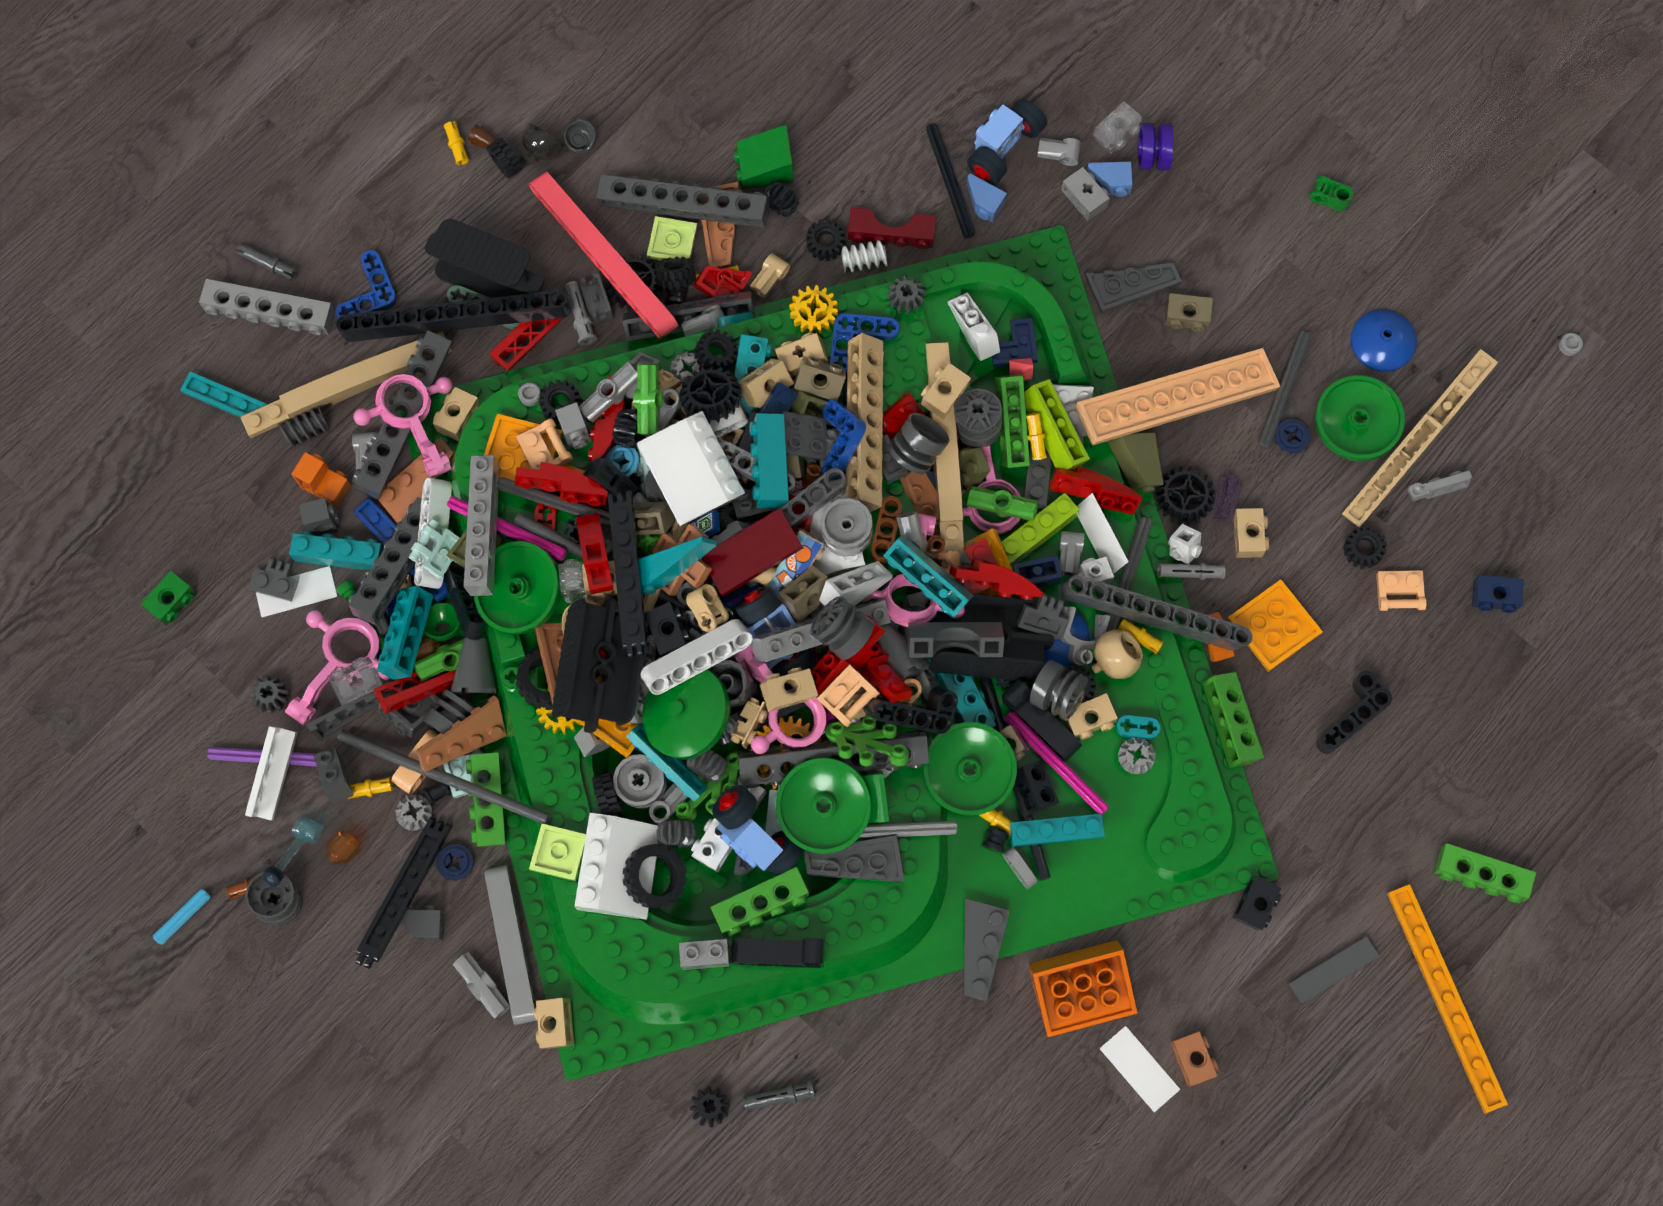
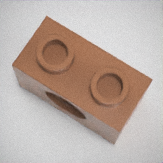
M1196 1032L1170 1043L1188 1088L1217 1077L1216 1072L1219 1069L1215 1059H1210L1207 1051L1210 1047L1205 1035L1201 1036L1200 1032ZM1192 1053H1198L1201 1056L1202 1062L1200 1065H1194L1191 1062L1190 1056Z

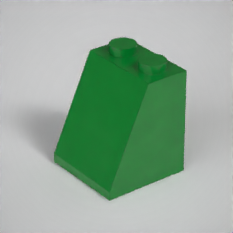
M786 125L737 141V150H733L735 163L740 165V169H736L738 182H742L743 190L766 187L775 181L784 184L793 183L792 159Z
M883 772L860 773L871 797V814L868 823L889 821Z

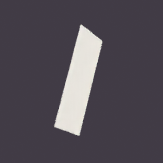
M1092 493L1077 506L1080 509L1078 518L1099 559L1107 557L1114 574L1129 561Z
M330 566L289 577L299 581L292 602L256 593L261 617L337 597Z
M1126 1026L1100 1048L1153 1112L1157 1111L1180 1090Z

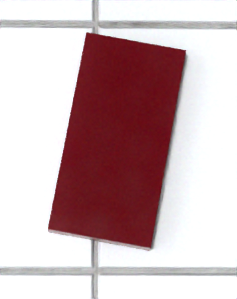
M779 508L714 547L701 560L712 568L709 574L724 597L802 550L803 546L784 513Z

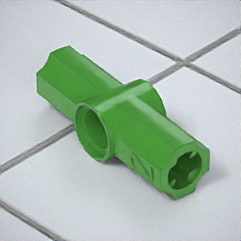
M637 364V389L633 397L634 406L637 409V433L655 434L659 432V409L662 406L663 400L662 392L659 389V364Z
M972 486L968 495L967 506L994 512L999 517L1012 516L1034 521L1037 514L1038 501L1014 496L1005 490L996 492ZM1001 501L1008 502L1006 506H998V503Z
M464 639L452 645H442L435 653L415 662L414 669L421 682L446 670H456ZM452 654L450 660L444 661L447 655Z

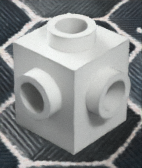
M1182 524L1169 539V555L1176 560L1189 564L1202 551L1201 532Z
M1107 557L1097 560L1090 558L1083 561L1076 574L1111 585L1114 579Z

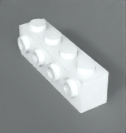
M740 777L737 785H741ZM744 786L755 796L757 809L767 792L760 786L757 788H747ZM710 818L704 827L706 833L701 840L699 838L696 840L691 851H693L692 857L719 872L733 848L720 838L722 833L716 828L720 822L715 818Z

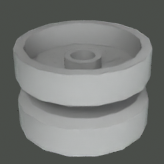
M850 498L839 499L831 503L824 510L821 518L823 542L830 551L843 557L855 556L863 552L870 544L872 538V516L868 508L860 501Z
M642 754L631 755L622 760L616 767L613 776L614 789L617 795L629 806L638 809L650 808L653 803L663 796L668 787L665 773L652 764L647 756ZM643 778L644 782L642 786L637 784V781Z

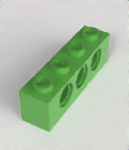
M1007 375L994 377L996 396L1000 400L1002 407L1003 427L999 436L1001 466L1006 468L1030 466L1023 376Z
M1236 672L1215 675L1204 681L1202 685L1229 768L1251 765L1264 758L1262 747L1259 744L1255 726L1252 723L1248 705Z
M498 752L471 754L470 760H466V772L471 774L472 783L502 794ZM480 771H486L490 776L489 781L485 784L480 783L477 779V774ZM473 796V806H469L470 820L474 819L475 829H471L472 843L476 842V847L504 845L503 807L493 803L489 806H482L479 803V798ZM488 816L493 820L491 829L482 828L480 821L483 817Z
M1447 843L1440 848L1434 873L1439 874L1443 880H1457L1462 882L1463 886L1471 889L1479 887L1485 889L1484 892L1492 896L1500 894L1506 896L1508 901L1514 903H1521V901L1524 902L1530 898L1536 875L1534 871ZM1458 862L1465 864L1466 873L1458 870ZM1480 869L1487 871L1489 875L1488 880L1480 877ZM1503 877L1510 879V888L1503 885Z
M795 867L710 908L723 936L728 934L731 937L742 931L741 928L750 924V927L763 922V917L771 914L774 917L785 911L784 908L791 904L794 907L807 901L806 897L809 896V892L798 868ZM786 888L789 891V896L786 899L777 898L776 892L778 889ZM757 899H766L768 901L767 906L764 909H757L754 906ZM743 908L746 911L745 917L740 920L733 917L735 909Z

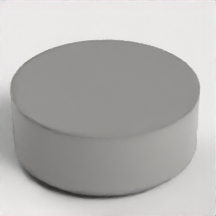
M1567 333L1559 341L1560 351L1568 356L1576 355L1583 346L1581 337L1575 333Z
M525 383L519 388L518 397L523 405L535 406L539 403L541 391L536 384Z

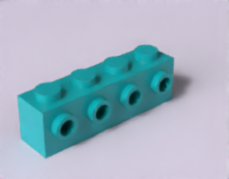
M740 334L734 369L737 382L763 365L765 357L770 356L771 344H768V339ZM742 395L740 406L747 420H749L752 410L757 408L748 406Z
M756 413L754 421L750 422L749 426L750 435L754 439V443H751L750 448L751 457L755 459V464L752 465L751 471L752 478L756 479V486H753V500H757V508L779 509L788 502L784 414Z
M300 532V534L293 533L289 555L295 562L371 571L374 560L381 555L384 548L379 541L373 539H366V542L357 541L353 537L338 539L330 534H323L320 537L314 536L310 532Z
M904 535L900 536L883 555L890 566L900 570L910 583L916 584L927 598L938 603L940 609L947 615L955 617L973 597L969 591Z
M418 586L400 589L396 597L394 612L390 618L391 622L388 633L384 639V647L379 657L378 672L393 680L411 677L434 595Z
M933 672L939 685L954 692L958 697V704L954 714L958 724L976 722L989 727L996 725L994 722L995 716L992 710L988 709L985 705L984 694L979 688L977 689L973 676Z

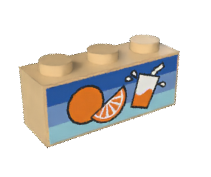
M798 527L795 534L803 549L775 565L776 572L768 585H763V588L771 587L778 599H780L778 593L811 567L814 560L818 561L825 551L822 548L824 546L822 540Z

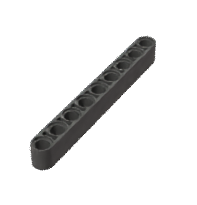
M837 468L828 470L780 508L793 530L846 488L847 479L843 471ZM835 475L842 477L841 483L837 486L830 484V479ZM815 490H822L824 492L820 500L812 499V493ZM797 504L805 505V511L800 515L793 513V509ZM687 581L678 589L677 597L679 601L689 607L684 600V594L688 590L694 591L697 588ZM713 581L711 586H713L714 589L717 590L718 588Z
M1072 576L1063 582L1060 587L1061 596L1068 601L1227 650L1237 651L1249 645L1252 641V633L1245 626L1084 576ZM1071 584L1076 587V592L1072 589ZM1092 591L1097 594V598L1093 596ZM1113 597L1116 598L1118 605L1114 602ZM1134 604L1137 605L1138 611L1135 609ZM1154 610L1158 612L1159 617L1155 615Z

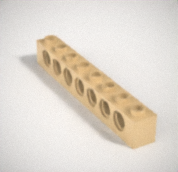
M861 333L848 341L847 408L866 423V430L846 467V498L860 501L868 508L869 512H872L882 507L883 499L882 424L884 352L882 340Z

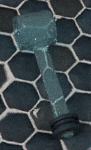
M303 815L299 816L292 829V836L296 837L277 864L266 869L262 875L263 880L271 886H278L284 878L282 871L302 844L306 842L312 845L316 844L321 836L323 824Z

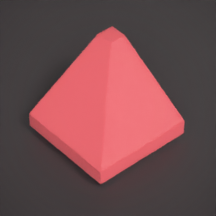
M1032 359L1009 360V374L1021 375L1023 380H1032Z

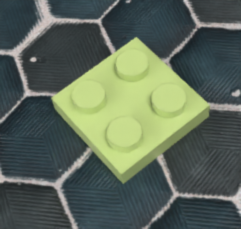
M655 216L647 257L658 261L668 260L667 258L670 257L672 259H675V257L691 259L698 227L697 223Z
M541 824L529 869L576 881L583 856L586 834Z

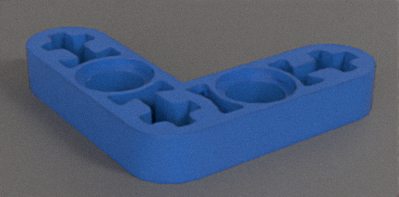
M368 250L361 256L362 266L373 291L338 305L335 311L338 319L344 315V310H347L348 314H356L353 306H356L359 313L387 310L396 304V294L383 262L376 251ZM372 257L374 259L377 269H372L369 258ZM376 275H383L385 277L384 281L380 284H375L373 279ZM381 290H386V293L389 296L388 301L384 300V296ZM364 301L372 302L369 310L361 309V304Z
M847 313L838 315L834 323L830 363L838 364L839 357H843V369L846 370L847 375L848 348L847 350L840 351L836 348V344L839 341H846L848 343L849 340L861 333L879 340L892 341L899 335L900 327L898 321L888 317ZM843 321H848L846 329H842V325H840L843 324ZM855 321H858L857 331L854 330ZM869 322L874 328L870 332H864L861 329V325ZM877 323L880 324V333H876ZM888 325H891L892 329H894L891 333H887Z
M829 400L824 406L823 417L836 427L840 434L823 464L822 474L833 468L844 472L866 430V423L843 404ZM835 475L831 479L838 480L841 476Z

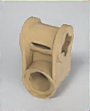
M705 584L687 595L686 602L703 631L708 633L716 629L718 625L721 626L728 622V612L713 586Z

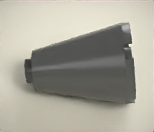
M892 624L881 625L886 632L876 643L889 655L887 664L897 675L905 681L910 678L914 679L924 672L928 665L931 664L927 658H909L907 639Z
M482 637L479 640L464 638L451 692L497 693L487 638Z
M723 660L712 667L711 672L717 675L725 685L730 707L745 706L746 702L750 701L751 698L760 699L761 689L741 664L732 660Z

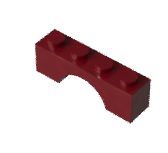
M851 207L848 240H852L855 243L866 241L873 242L874 244H876L877 240H880L882 245L894 244L897 247L916 246L918 249L933 248L936 216L914 214L912 219L903 226L887 227L875 218L872 209Z

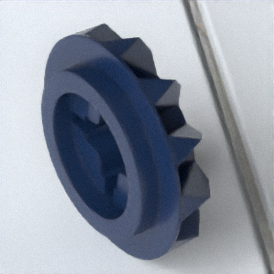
M1288 419L1281 422L1274 435L1276 444L1279 445L1281 450L1287 451L1290 454L1300 453L1307 447L1310 441L1308 427L1296 419ZM1297 431L1295 436L1297 441L1293 439L1288 443L1287 441L1289 436L1287 435V433L1291 435L1292 433Z
M451 844L440 851L436 864L439 873L444 878L457 881L466 878L469 872L472 871L474 860L468 848L460 844ZM450 855L456 859L462 858L459 862L460 870L455 866L449 867L452 863Z

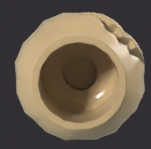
M1114 629L1103 633L1095 644L1094 657L1097 663L1092 665V670L1095 673L1102 670L1107 676L1115 679L1131 677L1140 668L1143 657L1138 641L1129 632Z

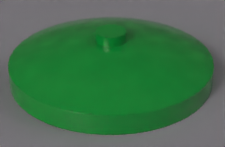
M1355 375L1337 380L1324 391L1315 410V425L1322 442L1336 455L1352 461H1370L1387 454L1400 439L1405 424L1404 409L1399 397L1388 385L1369 376Z
M515 541L499 546L495 552L493 595L474 596L479 614L491 627L508 634H525L539 628L552 616L560 600L562 580L558 565L546 550L529 542Z
M709 670L695 675L662 694L655 695L649 690L642 711L643 729L647 739L656 750L672 758L691 759L704 754L718 742L727 726L730 714L728 692L720 678Z
M976 722L955 724L946 733L938 734L928 747L929 763L923 764L925 784L933 799L946 810L963 816L982 815L1001 805L1011 793L1017 775L1016 758L1012 747L1005 737L992 727Z
M831 758L808 760L792 769L782 781L776 798L777 819L785 835L798 847L820 854L838 852L853 844L864 832L871 814L870 793L861 775L848 764Z

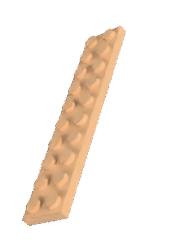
M1261 348L1077 402L1075 407L1093 446L1272 392L1281 386L1264 349Z

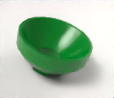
M448 603L431 605L423 632L425 636L434 641H445L458 633L461 626L453 605ZM445 623L449 625L448 630L445 632H438L436 630L439 624Z

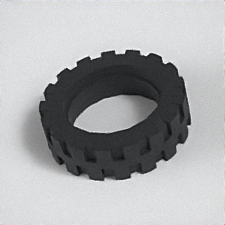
M536 649L533 650L532 654L528 653L524 660H521L516 675V687L519 688L520 696H524L528 704L532 703L535 705L534 707L539 709L543 707L545 710H552L550 692L536 688L529 679L531 670L538 666H543L540 650Z
M651 844L631 853L632 856L627 858L625 862L627 865L623 868L622 873L625 878L623 879V885L627 887L626 892L634 898L633 901L635 903H641L646 908L663 907L670 905L671 902H675L678 899V895L684 892L685 888L683 886L687 883V877H685L687 869L686 866H683L682 857L676 854V850L673 848L669 849L664 844ZM651 856L662 859L670 871L668 889L659 896L647 893L639 880L641 864L646 858Z

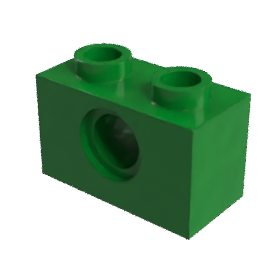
M170 570L141 605L167 626L169 622H173L178 617L179 611L184 605L187 606L191 603L196 592ZM174 595V600L166 604L167 598Z

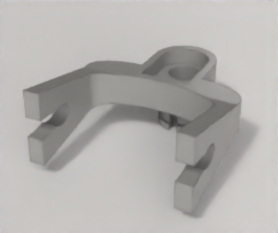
M1062 607L1061 615L1067 616L1068 622L1060 640L1070 645L1068 660L1073 665L1089 664L1093 660V654L1090 649H1095L1097 639L1106 632L1111 616L1095 615L1094 638L1090 641H1083L1075 638L1070 633L1076 608Z

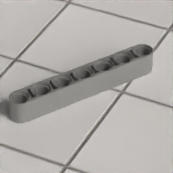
M508 865L485 869V880L514 1025L536 1021L534 1016L536 1003Z

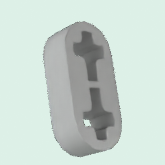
M1013 847L1002 854L1009 867L1026 889L1031 888L1037 883L1036 877Z

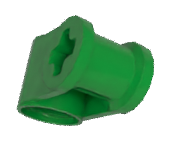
M1318 176L1314 191L1309 194V199L1316 204L1341 212L1347 210L1350 206L1353 190L1349 186L1333 181L1328 177ZM1338 196H1343L1346 200H1340Z
M538 666L530 671L529 679L536 688L546 691L545 670L543 666ZM509 667L502 673L503 687L508 692H519V688L516 687V680H514L513 684L509 682L511 676L516 678L519 667Z

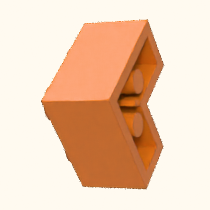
M305 452L291 473L292 477L302 489L320 499L325 498L328 503L338 508L352 487L347 480L348 476L338 470L336 473L329 470L330 467L324 463L325 460L315 453L310 455Z

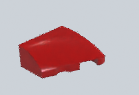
M707 265L692 286L710 298L736 294L743 290L753 273Z

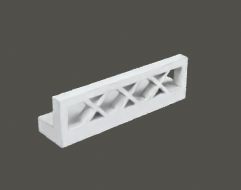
M269 726L247 805L246 816L274 820L298 732Z

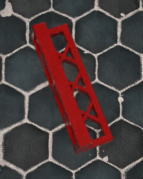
M564 318L520 323L489 353L492 361L497 366L501 365L509 372ZM545 322V328L541 332H535ZM529 337V344L526 347H519ZM514 352V358L508 364L504 362Z
M456 670L446 674L439 673L435 675L438 677L426 682L417 680L419 677L415 672L412 673L411 677L397 679L375 688L373 692L386 715L451 688ZM411 682L417 684L409 689L401 690L404 683ZM390 690L396 694L384 698L381 693Z

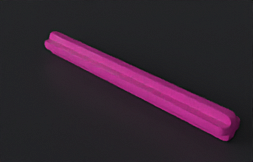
M451 496L447 506L468 517V503L455 496ZM497 517L498 532L517 541L535 544L559 561H563L567 555V551L564 548Z
M1010 712L1005 717V722L1008 725H1015L1023 740L1098 814H1104L1108 810V804L1014 712Z

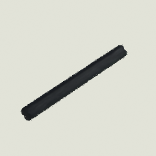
M935 123L927 125L926 131L963 237L965 239L971 238L975 235V231L938 126Z

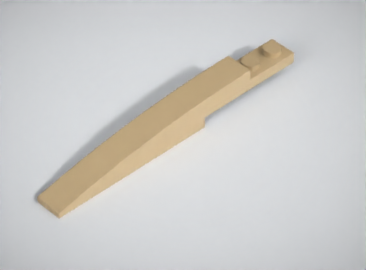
M443 332L437 333V335L446 338ZM418 340L280 395L279 400L241 416L240 418L248 436L251 439L277 427L278 424L282 425L287 420L291 421L294 417H300L302 413L306 414L311 409L315 410L318 406L322 407L328 403L334 405L379 385L392 376L407 372L410 368L407 366L411 355L416 356L418 348H416ZM424 354L422 356L427 361L434 359L431 354Z
M948 342L925 344L928 384L930 386L936 381L934 376L941 366L945 368L950 363ZM940 386L938 388V390L942 394H948L950 392L949 388L946 386ZM953 406L944 419H941L931 411L930 418L946 431L950 440L941 455L936 456L937 459L934 463L939 534L945 541L943 551H957L961 557L962 552H964L963 509L956 421ZM941 560L942 566L948 567V563Z
M1480 349L1345 509L1342 515L1360 528L1498 362Z

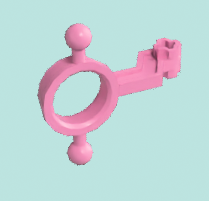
M406 374L392 376L384 381L377 390L375 408L369 410L362 408L355 411L353 419L360 426L367 425L371 418L380 415L383 421L392 427L410 428L421 454L425 458L423 464L430 478L451 470L447 455L444 452L438 453L436 446L428 440L421 425V422L424 421L430 410V395L438 392L447 394L452 390L453 385L449 378L440 377L434 385L425 387L422 381L414 376ZM398 383H407L417 388L423 399V405L419 413L407 418L397 417L392 414L384 402V394L389 387Z
M990 445L981 448L991 471L985 477L986 482L981 483L978 488L987 490L1001 489L1008 491L1011 495L1021 497L1020 493L1010 483L995 478ZM962 508L963 517L969 516L971 522L983 532L993 528L996 529L998 534L1011 531L1021 519L1011 516L1006 521L991 523L984 520L978 514L976 508Z
M918 513L923 536L925 538L927 535L933 536L936 517ZM904 574L893 578L884 590H876L862 600L863 602L871 599L885 600L889 618L905 627H908V622H930L935 618L937 611L943 612L939 607L940 605L934 600H930V606L927 609L919 612H910L897 606L892 600L891 594L893 591L903 586L919 588L916 584L910 583L904 577ZM965 607L952 618L958 619L962 617L965 613Z
M315 610L308 613L306 616L307 624L312 628L319 627L325 632L322 649L325 658L329 662L308 685L303 698L301 699L297 696L293 699L285 713L304 726L312 719L316 712V709L313 707L323 688L339 670L355 673L364 670L368 666H373L375 669L378 668L379 660L375 657L379 650V638L375 629L369 623L359 618H345L330 625L324 621V616L321 612ZM357 630L363 633L371 644V650L363 660L355 663H345L337 659L332 653L331 642L340 632ZM378 672V675L381 677V679H384V680H390V679H391V678H389V677L383 675L382 673Z
M751 644L746 649L729 657V660L741 664L750 676L760 681L761 684L767 681V676L773 675L766 663L755 661ZM817 697L804 702L814 715V727L812 732L803 739H794L787 736L779 727L777 720L778 710L769 712L768 723L771 732L765 736L754 737L751 742L752 750L757 754H764L768 751L769 744L776 739L780 743L791 747H805L816 742L823 734L826 725V712L823 704Z

